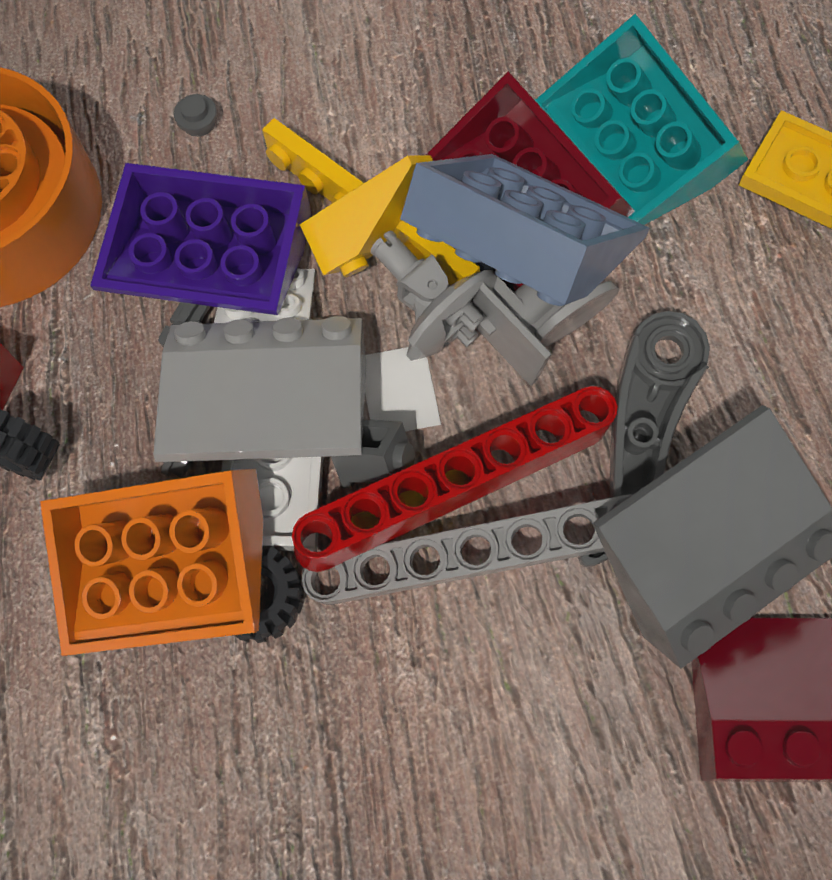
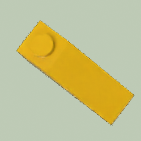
M408 155L300 224L323 275L342 272L344 277H349L369 267L367 259L373 256L370 252L373 244L379 238L386 242L384 234L388 231H394L400 221L416 163L433 161L431 155Z

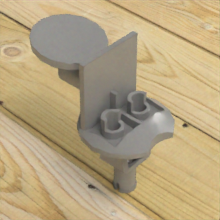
M388 231L384 234L386 242L379 238L370 250L371 254L377 257L398 280L396 284L398 287L397 298L415 311V324L408 339L409 347L406 355L411 361L441 352L443 347L456 338L467 348L479 335L475 330L477 329L530 386L537 381L551 356V353L545 347L559 341L592 319L616 297L620 289L614 282L607 281L599 284L585 298L564 306H556L541 300L537 296V290L525 284L513 292L493 270L473 273L450 286L447 276L432 254L427 259L418 260L397 238L393 231Z

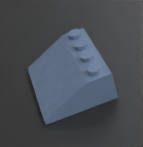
M493 154L416 163L400 220L416 227V233L420 237L434 242H444L456 248L455 254L460 258L471 262H483L496 269L495 274L502 280L515 284L523 283L537 290V296L541 300L556 306H564L587 297L646 238L650 229L641 223Z

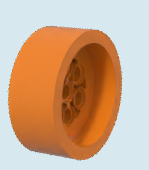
M0 67V307L18 303L43 292L57 283L79 262L90 246L99 225L102 210V190L95 167L54 96L33 79L21 73Z

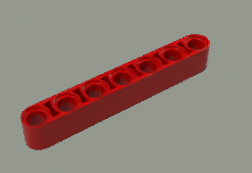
M589 386L305 514L298 519L292 532V541L297 561L309 571L321 572L328 570L595 445L602 440L617 415L615 398L602 387ZM580 411H590L595 414L599 422L594 423L585 420ZM536 431H549L556 437L557 442L547 443L542 441L537 436ZM494 450H504L513 457L514 462L509 464L500 463L492 457L491 452ZM451 470H460L469 477L470 482L465 485H455L449 482L445 473ZM405 491H416L423 496L425 502L417 507H409L403 504L398 496ZM365 511L374 514L379 522L373 528L360 529L354 526L351 519L357 513ZM314 533L325 534L332 541L328 548L320 552L309 551L303 546V542L309 535Z

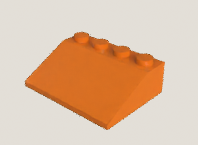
M256 468L230 470L40 501L62 656L248 634L259 631L263 513Z

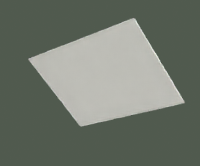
M408 347L365 355V395L370 420L402 422L405 431L441 425L427 357L411 361L406 356Z

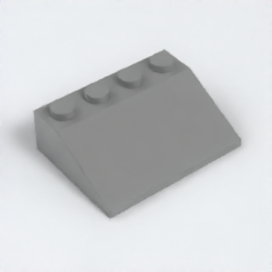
M332 316L319 320L283 318L277 321L250 322L240 319L229 323L201 324L189 321L180 325H171L162 351L153 453L155 462L362 455L366 356L362 318H346L343 316Z

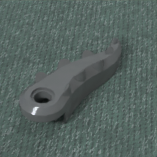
M665 311L653 314L640 323L630 340L615 396L617 415L612 422L609 498L634 495L664 474L677 424L692 393L709 368L707 363L710 346L706 332L696 320L684 313ZM661 340H672L677 343L681 350L680 360L672 364L659 360L655 353L656 343ZM604 551L579 556L578 560L584 567H593L608 560V557Z

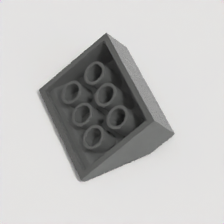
M764 405L754 410L593 522V526L643 638L680 669L700 654L706 652L742 623L748 621L753 615L832 558V506L771 409Z

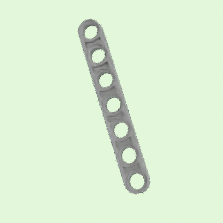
M623 495L385 543L335 566L334 568H336L340 575V584L333 593L321 595L315 587V577L318 572L309 571L306 568L302 574V585L305 593L311 599L325 605H334L604 552L605 550L595 528L594 535L589 542L575 545L565 538L564 526L574 517H584L593 525V522L632 495ZM524 527L537 529L542 535L540 549L531 555L520 554L513 547L515 533ZM474 537L486 539L491 546L489 558L480 565L468 564L462 556L464 544ZM424 547L436 549L440 556L438 569L429 575L416 573L412 565L415 553ZM374 557L385 558L390 566L388 578L379 585L368 584L363 575L365 564Z

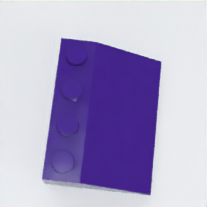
M125 163L90 287L95 291L278 315L305 249L307 239L300 224L312 217L305 185Z

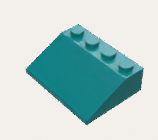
M636 13L535 99L635 210L628 218L643 225L709 191L748 161L740 142Z

